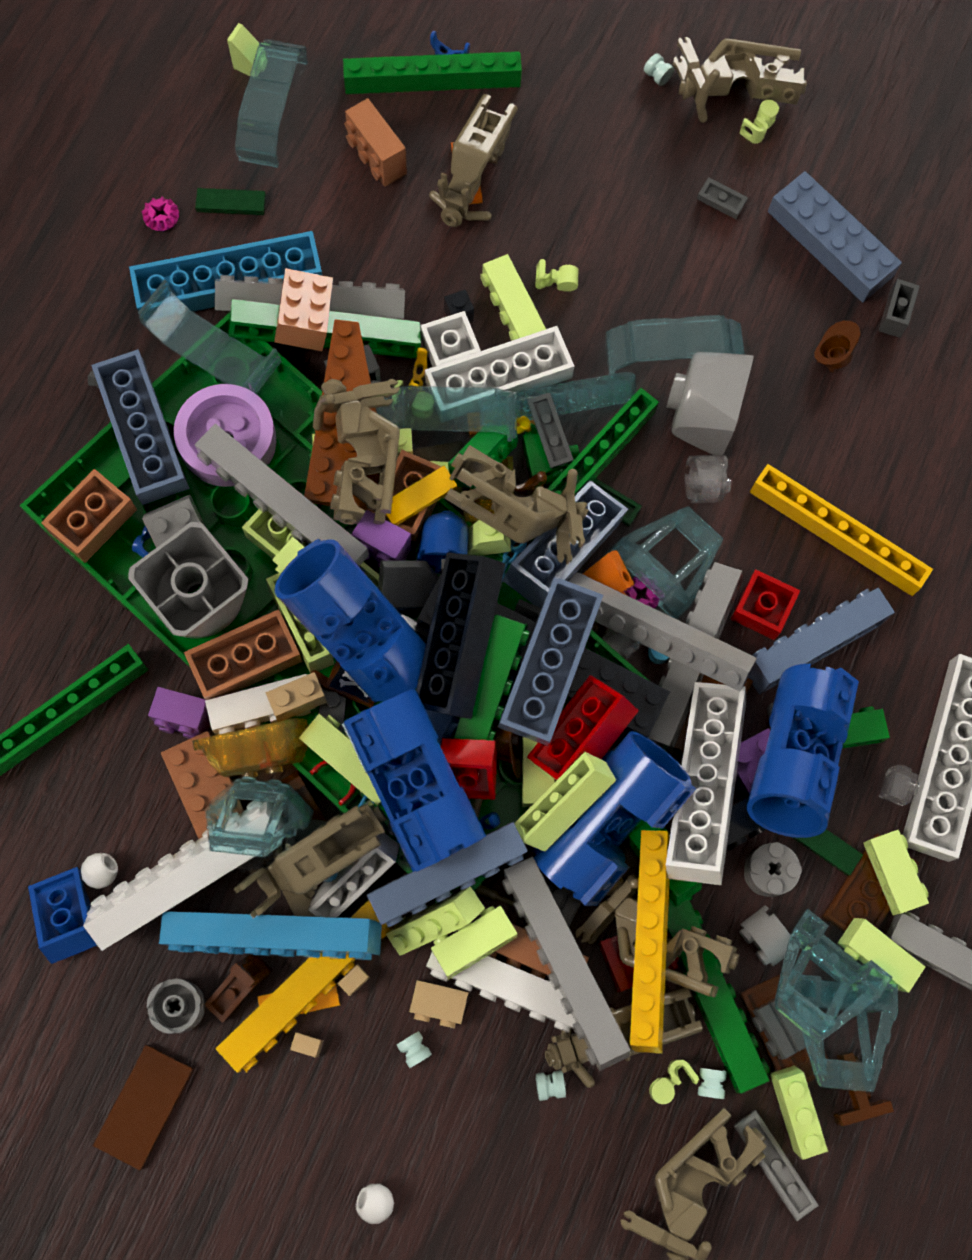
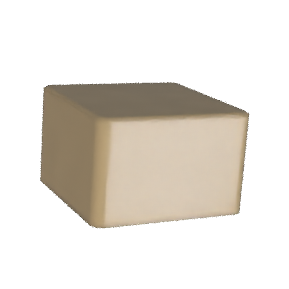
M357 964L338 984L349 996H352L370 977Z
M295 1032L290 1050L312 1057H319L324 1040Z

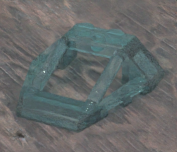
M688 506L626 535L606 554L617 550L626 568L660 599L658 606L669 616L677 619L692 604L723 538ZM674 528L679 530L700 550L675 575L671 574L648 552ZM655 532L641 545L636 544V542ZM702 563L690 585L684 591L680 582Z
M253 777L237 779L215 796L205 809L209 850L265 857L281 846L282 840L285 837L292 838L296 835L298 828L304 830L308 827L313 818L314 811L289 784H284L279 780L257 781ZM237 799L274 803L264 835L225 830L229 818L237 808ZM282 812H283L282 823H284L285 825L282 826V827L276 832L277 827H278V824H279V821H280V818H281V815H282Z
M806 909L793 928L787 945L774 1008L815 1042L820 1043L851 1018L878 1000L891 981L892 976L872 960L863 965L858 963L824 935L829 925L809 909ZM799 948H801L802 952L795 963ZM809 960L813 961L840 983L826 1014L794 989ZM849 990L862 993L837 1017Z
M794 974V1005L797 1020L819 1087L874 1092L884 1061L882 1060L884 1051L890 1041L893 1021L896 1020L898 1014V985L871 982L865 985L821 980V976ZM820 1008L856 1012L862 1062L825 1058ZM881 1012L872 1056L867 1013Z

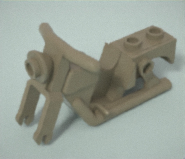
M681 37L678 40V47L681 49L683 56H680V62L675 57L673 65L681 79L679 95H682V100L693 96L699 121L705 123L708 119L705 108L708 96L728 95L733 82L740 78H746L745 87L751 100L753 98L769 99L797 105L800 94L805 93L807 80H804V68H801L796 74H793L794 70L782 68L784 64L788 63L789 59L799 61L801 49L726 38L718 44L700 67L699 59L690 38L685 37V43ZM755 54L776 57V60L765 66L762 65V58H757Z
M483 94L456 141L453 142L452 180L448 186L447 174L441 173V180H438L437 185L439 193L435 190L429 193V197L443 209L441 218L446 225L458 227L463 221L462 218L476 221H488L491 219L492 214L490 212L468 211V206L472 203L481 185V174L487 163L497 164L498 157L504 151L505 142L510 133L511 121L518 110L516 105L510 103L504 115L487 109L491 96Z
M330 379L321 385L324 395L320 396L315 407L313 428L317 431L322 429L324 412H337L335 418L338 441L341 444H351L357 453V457L348 458L341 467V470H336L333 485L337 486V492L333 494L330 509L334 510L333 520H339L341 523L348 525L360 522L365 514V510L359 508L354 501L353 495L365 503L369 510L375 511V524H383L385 522V514L391 513L400 430L397 425L369 408L388 407L392 404L393 399L385 400L384 398L398 393L400 388L390 387L398 384L394 379L355 387L353 391H347L346 386L336 379ZM379 473L378 485L366 477V475Z
M470 445L463 455L457 454L451 464L455 469L449 479L454 480L456 478L469 487L474 485L477 488L463 491L461 494L450 488L444 499L520 544L526 543L557 527V560L562 563L565 558L566 565L572 561L570 543L574 546L578 541L579 547H582L585 543L582 521L589 511L585 508L586 502H575L574 492L577 483V470L570 469L568 471L566 487L561 494L543 487H537L532 495L518 497L512 494L516 488L515 469L511 471L502 463L493 460ZM477 499H491V509L494 510V514L474 501Z
M369 800L360 807L355 806L341 816L340 814L336 815L326 822L327 825L324 826L322 824L311 835L292 847L290 844H286L284 852L282 851L280 841L271 846L274 862L267 869L260 868L253 872L234 888L235 892L238 893L244 890L257 879L258 885L267 894L268 898L250 913L252 918L262 914L280 898V890H287L295 894H303L307 898H313L315 895L314 890L317 889L318 884L381 845L377 835L386 831L387 825L384 822L387 819L386 815L379 806L375 807L371 800Z
M630 875L626 881L621 877L607 893V896H610V898L600 904L587 921L576 931V938L581 935L583 937L581 942L594 944L616 918L620 959L624 964L633 968L638 900L632 897L639 884V877L636 875ZM694 926L691 927L690 931L682 929L672 939L667 938L665 980L706 996L716 997L719 987L707 983L708 974L705 971L703 952L705 949L711 951L721 963V972L729 974L731 969L735 970L739 960V954H736L737 948L731 946L732 940L718 935L715 940L706 937L707 931ZM683 950L686 952L689 968L687 975L668 968L681 955Z
M684 987L664 995L662 1045L702 1032L703 1030L700 1020L695 1021L694 1008L687 999L692 997L688 988ZM632 1005L617 1010L610 1007L609 1009L631 1050L630 1056L625 1059L630 1061L632 1055L641 1053L634 1052L630 1046ZM570 1029L569 1033L561 1030L560 1035L551 1037L553 1043L548 1044L545 1051L548 1065L553 1066L555 1070L561 1068L562 1073L573 1070L586 1087L592 1088L595 1081L581 1064L589 1061L585 1053L588 1047L584 1039L579 1040L576 1033L572 1034V1029Z
M725 1108L656 1174L655 1187L668 1232L642 1219L632 1211H626L623 1214L626 1218L631 1219L630 1223L621 1219V1225L624 1229L631 1230L655 1244L672 1251L666 1253L669 1260L707 1259L712 1249L708 1241L699 1244L697 1249L692 1244L686 1242L693 1238L707 1215V1210L702 1201L704 1186L709 1182H716L725 1187L730 1183L736 1186L746 1176L743 1170L750 1163L755 1167L766 1157L762 1152L767 1147L763 1143L766 1140L757 1128L751 1129L748 1125L743 1130L745 1135L743 1153L737 1160L731 1155L726 1138L727 1131L724 1127L731 1118V1115ZM708 1140L714 1144L719 1162L718 1168L693 1156Z

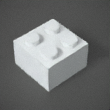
M465 311L420 325L421 340L428 351L432 367L481 351Z

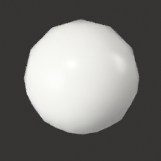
M95 853L88 856L81 866L83 881L88 886L96 889L111 885L118 873L116 861L106 853Z
M370 1184L364 1187L357 1198L356 1210L358 1215L369 1224H380L387 1220L393 1212L394 1201L392 1193L381 1184Z

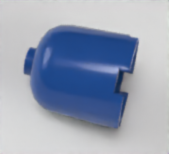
M442 511L441 513L429 516L422 526L417 560L427 561L432 568H435V573L441 574L442 559H446L447 553L468 555L469 529L467 523L451 511Z

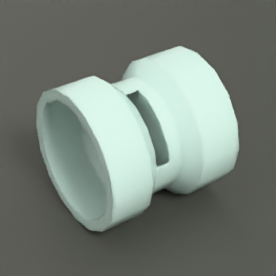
M659 53L654 54L644 66V72L648 76H653L654 81L659 86L664 85L671 78L675 70L670 63L664 62V58Z
M419 1031L397 1044L400 1052L406 1053V1063L409 1068L432 1055L429 1048L421 1044L423 1037Z
M700 1068L699 1076L701 1079H704V1082H701V1085L698 1087V1096L724 1099L725 1090L720 1083L726 1080L727 1072Z
M562 1070L554 1071L550 1075L536 1073L539 1101L548 1100L552 1096L556 1098L566 1097Z

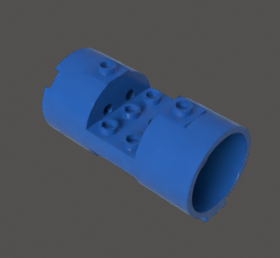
M318 538L299 550L297 556L280 574L275 585L276 596L330 652L373 702H384L399 694L416 689L426 643L338 541L333 539L321 541Z
M799 664L786 669L780 677L769 719L771 730L766 750L758 761L747 804V811L750 817L757 824L771 832L788 837L808 838L823 833L827 828L840 769L838 766L842 746L847 739L859 683L857 679L844 669L838 668L835 670L826 666V670L811 668V664Z
M416 689L392 697L344 721L342 725L365 773L368 774L390 820V826L413 872H418L486 837L463 787L460 788L437 741L439 737Z
M630 731L615 750L606 753L601 759L607 763L616 781L546 851L535 847L532 849V852L536 854L534 860L540 870L560 889L565 887L573 891V897L580 900L585 906H597L630 868L625 863V855L619 846L639 822L644 820L651 827L664 828L696 790L688 773L671 755L647 737L634 731Z

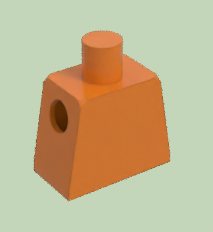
M617 550L606 554L583 573V575L625 595V592L634 585Z

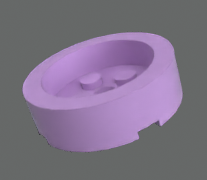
M233 384L209 386L193 394L180 408L174 424L175 444L186 467L198 476L200 480L216 486H235L230 480L224 481L215 472L217 469L211 464L206 466L197 457L198 452L195 444L215 423L225 432L232 435L236 441L264 464L269 465L277 440L274 423L264 401L251 390Z

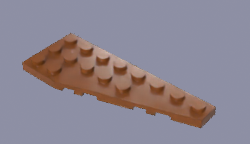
M335 319L324 382L330 379L339 380L346 386L347 391H353L355 387L371 384L359 322ZM375 407V408H369V409H371L372 411L376 412V407ZM324 412L323 427L319 431L315 430L304 496L317 505L331 506L332 496L337 492V486L333 485L336 470H341V467L348 458L357 457V453L351 444H341L338 441L335 418L337 412ZM379 473L366 475V477L378 485ZM353 495L354 501L359 508L369 510L365 503Z

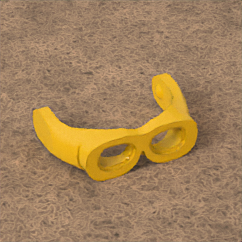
M418 348L413 378L408 386L411 390L415 387L420 388L418 393L423 390L421 378L425 377V370L427 369L428 351L425 348ZM418 367L423 368V372L421 374L416 373Z

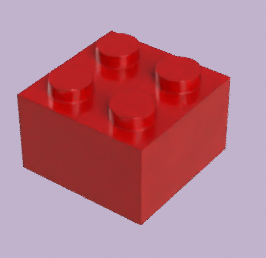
M755 569L730 619L775 640L781 633L800 590Z

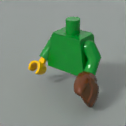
M522 416L515 420V423L521 425L515 429V432L517 434L525 433L522 445L530 479L516 486L514 490L519 494L532 495L537 487H549L568 467V463L550 469L536 426L530 423L527 417ZM577 444L569 445L572 457L575 459L580 454Z

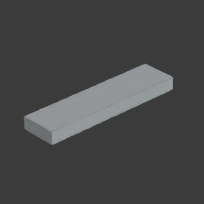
M754 1110L733 1126L744 1143L745 1135L743 1130L747 1125L751 1129L757 1128L766 1140L763 1143L767 1147L762 1152L766 1157L758 1164L793 1218L798 1221L819 1205L758 1112Z

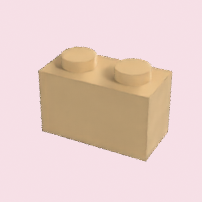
M315 672L265 692L278 723L327 703Z
M417 980L410 1013H415L414 1019L429 1022L430 1017L440 1019L439 1025L455 1028L456 1023H462L468 992Z

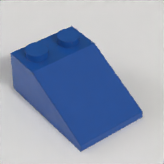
M78 867L28 886L39 949L51 964L97 946L83 926L87 913L91 908V903Z

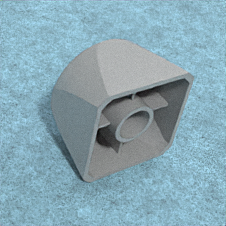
M714 352L694 353L686 375L675 374L666 407L676 410L671 430L673 435L697 448L722 458L738 421L754 356Z
M190 522L131 566L128 579L166 628L173 635L190 639L207 638L216 635L229 626L241 609L248 585L246 575L203 523ZM201 586L198 591L187 594L192 588Z

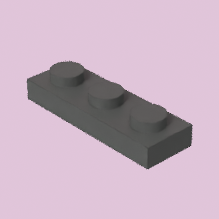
M550 392L528 399L527 404L550 469L572 462L573 457Z

